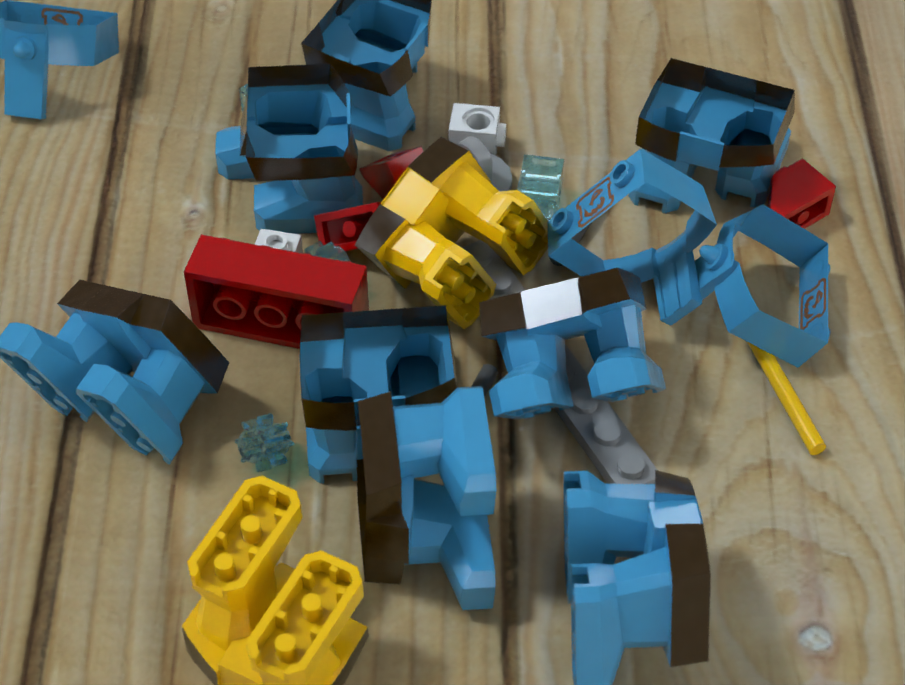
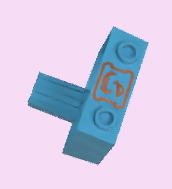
M12 0L0 2V59H5L4 115L46 119L48 64L95 66L119 53L118 13Z
M639 149L627 160L618 162L608 175L566 208H561L555 212L552 219L547 222L548 256L580 276L620 268L639 277L641 283L654 279L660 321L671 326L702 304L693 249L710 235L717 223L702 184L643 149ZM643 182H647L695 210L687 221L686 230L676 239L657 250L650 248L634 255L602 260L571 239Z
M762 204L725 222L719 232L716 245H703L700 248L701 256L695 260L701 299L703 300L715 290L719 308L729 333L797 368L828 344L830 337V328L828 327V275L830 264L828 263L827 242ZM738 231L762 243L800 267L799 329L760 311L744 280L740 263L734 260L733 237Z

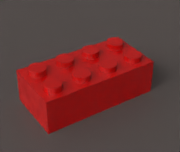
M201 234L184 270L192 322L202 330L300 349L302 315L369 311L367 266L349 261L328 259L307 253H297L265 245L260 246Z

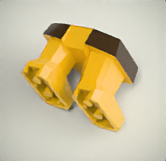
M440 137L406 168L367 222L355 246L371 262L406 289L411 281L420 284L421 290L436 306L446 305L449 320L465 329L472 325L480 315L479 302L489 300L494 295L497 284L471 253L455 244L458 239L466 232L487 243L508 266L525 275L532 271L548 249V220L533 199L518 190L499 191L491 184L490 179L469 150Z
M264 476L246 479L187 561L193 589L202 596L182 625L186 650L195 664L214 685H344L369 637L368 627L350 618L364 597L363 581L357 566L322 550L304 555L295 569L282 562L276 566L303 518L302 509L296 490Z

